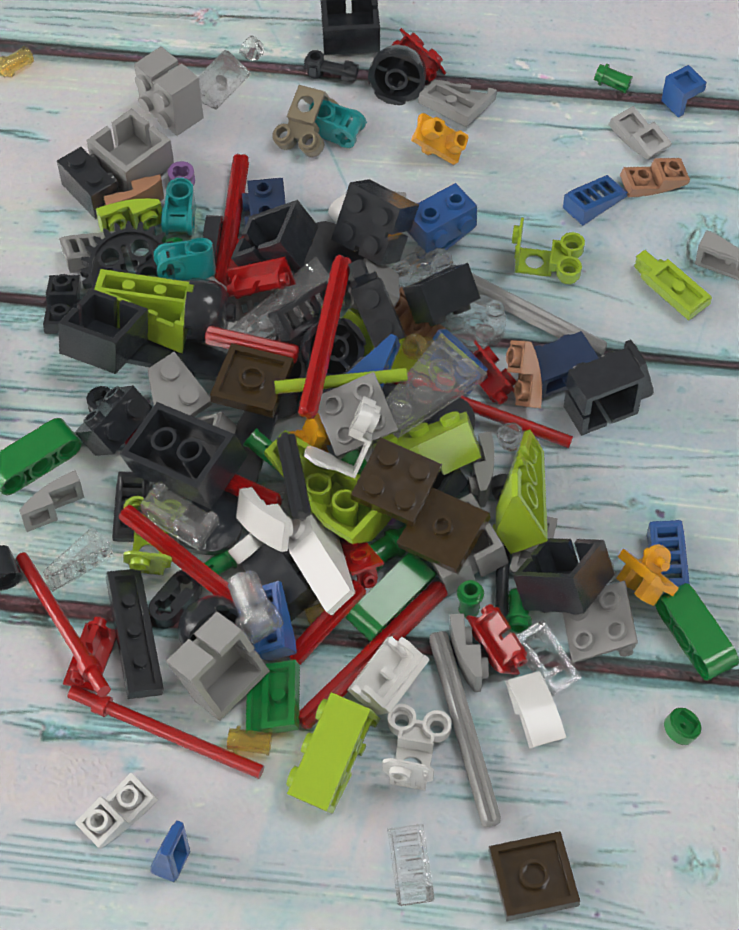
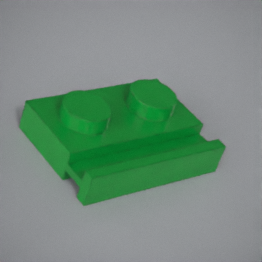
M296 660L265 664L269 672L247 693L246 732L250 737L256 736V733L273 734L299 730L300 665Z

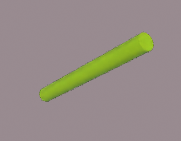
M407 368L326 376L323 389L337 388L371 372L375 373L379 384L408 381ZM306 378L274 381L275 393L303 392Z

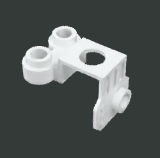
M363 396L356 410L348 435L364 442V445L354 466L313 446L306 447L305 457L319 467L336 470L355 479L371 445L372 434L370 433H373L379 421L381 407L375 405V400Z
M397 704L391 713H388V727L392 733L398 735L395 759L388 758L383 760V772L390 777L391 785L425 791L427 782L433 781L434 769L430 767L434 742H442L449 737L451 733V719L445 712L434 710L427 713L423 721L416 720V713L412 707L406 704ZM403 719L408 722V725L399 727L395 723ZM433 726H440L443 731L441 733H433L430 729ZM407 758H416L421 762V764L404 760Z

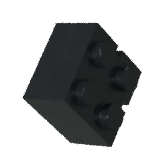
M320 0L324 55L380 52L378 0H351V13H346V0Z
M370 179L350 182L331 240L352 251L359 250V255L380 266L399 262L408 236L399 234L388 237V234L392 235L410 231L419 204Z
M298 200L252 215L247 221L242 233L243 238L239 239L231 259L240 267L285 257L291 272L295 273L303 267L319 226Z
M91 289L77 303V308L73 307L58 322L59 354L116 374L148 340V309L122 300L119 303L120 328H117V297Z
M627 348L617 352H608L601 358L588 363H579L568 370L566 384L568 390L565 391L563 407L580 435L582 436L607 426L608 422L594 400L598 399L612 423L638 414L645 375Z
M548 538V541L539 544L532 552V558H527L513 575L524 610L540 611L542 613L565 612L573 615L584 614L615 575L605 541L577 539L574 544L580 562H578L571 539Z

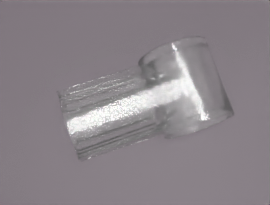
M252 570L238 572L230 578V583L227 586L240 616L236 619V626L243 630L252 645L283 626L282 617L277 608L267 599L256 572Z

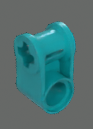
M324 99L315 119V123L320 128L318 134L321 138L343 148H352L355 145L358 132L363 130L367 123L366 118L359 111ZM314 101L310 105L309 111L313 108Z
M175 178L166 187L165 205L162 210L161 219L162 232L166 235L169 232H184L188 236H194L196 202L193 184L186 178Z
M194 238L188 241L164 243L154 251L153 257L156 265H158L157 275L159 278L187 281L192 278L206 279L213 276L216 272L213 243L207 238ZM167 251H168L169 254H170V257H169V258H167V255H166V252H167ZM168 269H172V275L169 274Z

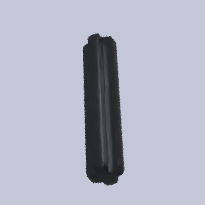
M283 432L277 438V446L290 512L293 519L303 521L311 515L312 511L298 443L294 434Z

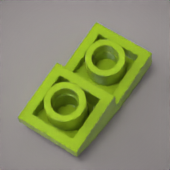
M151 198L132 199L99 207L96 209L99 228L101 232H103L104 228L109 232L115 231L114 224L117 223L121 230L126 228L127 221H130L134 229L137 228L140 222H143L145 230L151 226H157L161 224L162 219L161 202L159 199Z

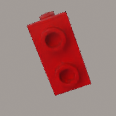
M401 28L400 32L403 38L400 41H394L392 46H408L415 50L424 60L426 80L429 82L435 79L438 70L445 75L446 71L441 65L442 57L432 48L429 51L423 47L425 45L424 42L414 32L409 35Z
M285 257L227 269L231 284L227 285V292L229 297H235L236 299L245 295L273 289L282 290L287 286L296 285Z
M475 340L473 343L478 349L474 353L473 351L470 352L488 369L482 377L484 378L487 375L488 378L479 385L493 403L497 402L498 405H501L508 400L507 395L510 392L514 393L513 386L517 381L510 372H507V368H504L502 371L499 370L495 364L500 360L489 346L483 349ZM471 367L469 370L471 375H473L476 371V369L473 367Z
M341 537L340 543L349 573L352 576L356 575L357 581L364 588H373L378 579L376 567L384 565V562L367 542L352 544Z
M488 604L482 608L481 613L483 615L481 617L468 615L466 619L472 627V635L486 649L491 666L499 673L519 675L520 672L517 668L527 663V652L515 633L511 632L505 638L502 637L511 627L501 613V610L498 607H494L493 604Z
M94 617L93 621L85 623L80 639L89 654L97 658L102 666L101 673L103 675L116 641L115 629L107 628V621L104 618ZM73 655L63 685H75L96 693L91 683L83 679L77 669L78 662Z

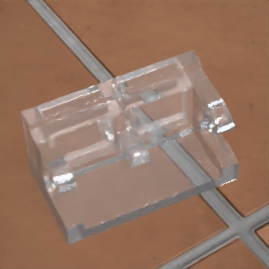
M159 481L141 502L142 514L159 528L199 551L220 522L219 518L216 517L217 514L212 511L209 513L203 511L169 491L165 487L166 484Z

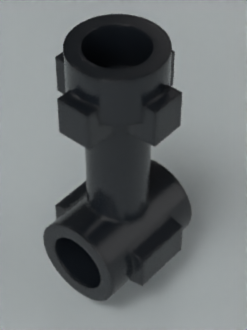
M312 50L305 57L304 69H307L308 76L314 79L322 77L324 72L340 75L342 81L348 82L356 81L359 64H354V62L348 60L344 64L326 61L321 51Z

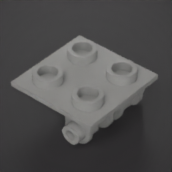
M374 372L322 394L318 413L336 457L364 445V442L348 435L349 427L363 396L375 400V405L381 407L379 421L373 433H370L372 434V442L380 437L383 438L399 431Z
M625 581L606 586L584 614L573 615L563 612L573 664L615 650L623 657L633 654V649L636 646L635 644H638Z

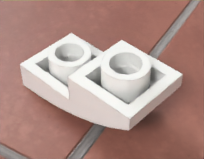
M252 487L239 489L236 516L239 522L252 535L268 546L280 552L288 551L289 537L293 534L291 518L286 516L278 504L266 505Z
M540 671L505 681L515 715L520 714L529 748L566 738L554 700Z
M130 773L106 799L100 796L75 824L101 849L133 825L159 799L134 774Z

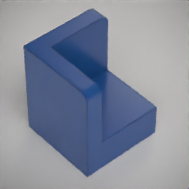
M687 65L665 77L661 101L677 117H681L684 115L687 100L704 92L707 82L690 65Z

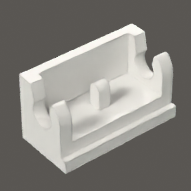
M392 636L387 637L348 688V691L376 715L391 713L430 659L405 638L401 637L397 641Z

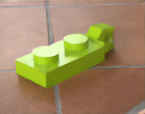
M643 250L636 256L634 267L641 274L640 277L688 321L711 304V295L669 259L665 261L662 259L657 260L646 250Z

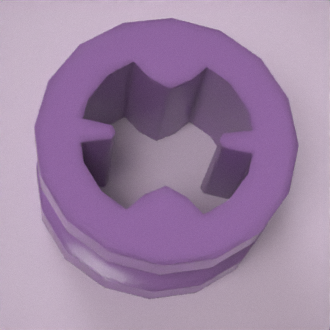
M179 161L169 167V182L175 178L182 177L190 180L194 186V168L190 163Z

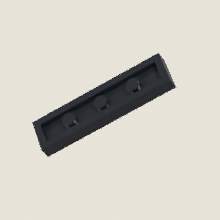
M135 569L107 571L106 584L127 699L162 695L164 687L142 573L140 570Z

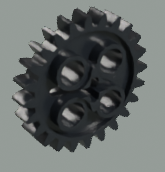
M127 221L126 228L123 230L115 223V232L113 233L104 228L105 238L101 239L94 236L93 240L96 247L86 246V251L90 257H81L82 264L86 266L80 269L81 276L86 278L82 281L84 289H89L88 292L91 289H95L100 269L129 273L121 251L122 247H126L135 274L158 277V265H156L153 256L155 249L166 242V234L162 232L156 236L155 226H151L148 231H145L143 222H140L137 228L133 229L130 221ZM140 248L149 250L143 256L134 255L135 251ZM167 251V252H166V255H167V258H169V257H170V254H169V252ZM111 257L119 259L114 265L104 264ZM168 269L169 274L172 275V269Z

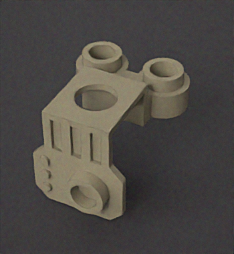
M298 85L286 116L289 122L288 124H280L274 129L273 141L282 150L292 149L298 142L299 148L306 156H318L324 149V141L318 134L320 128L315 123V119L323 99L335 104L338 103L331 99L325 91ZM303 99L310 105L314 101V106L308 112H301L298 108L299 101ZM287 131L285 137L279 138L283 132ZM313 138V142L310 145H305L309 139Z

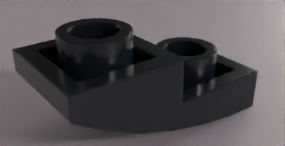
M49 275L46 290L47 307L43 321L44 334H59L58 322L73 307L77 308V303L80 301V275Z

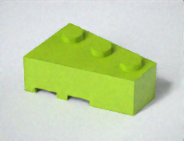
M100 269L94 290L117 297V327L120 328L119 303L122 300L148 309V340L183 354L189 330L185 329L184 326L187 292L194 291V285L186 281Z
M467 411L460 414L459 412H450L443 415L438 422L429 425L427 423H419L412 426L407 433L398 436L390 434L383 437V439L442 464L441 472L443 475L481 458L480 446Z
M331 692L328 700L323 699L317 709L315 718L319 721L314 732H309L306 735L301 747V752L304 753L299 767L294 766L291 769L286 786L289 787L288 795L333 814L352 776L351 769L357 755L362 756L366 749V744L363 741L369 727L373 726L376 728L381 718L370 708Z

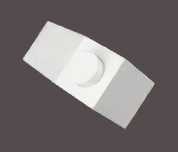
M311 513L306 520L294 519L292 521L293 534L289 537L288 549L325 611L333 615L355 594V590L339 536L324 527L319 519Z

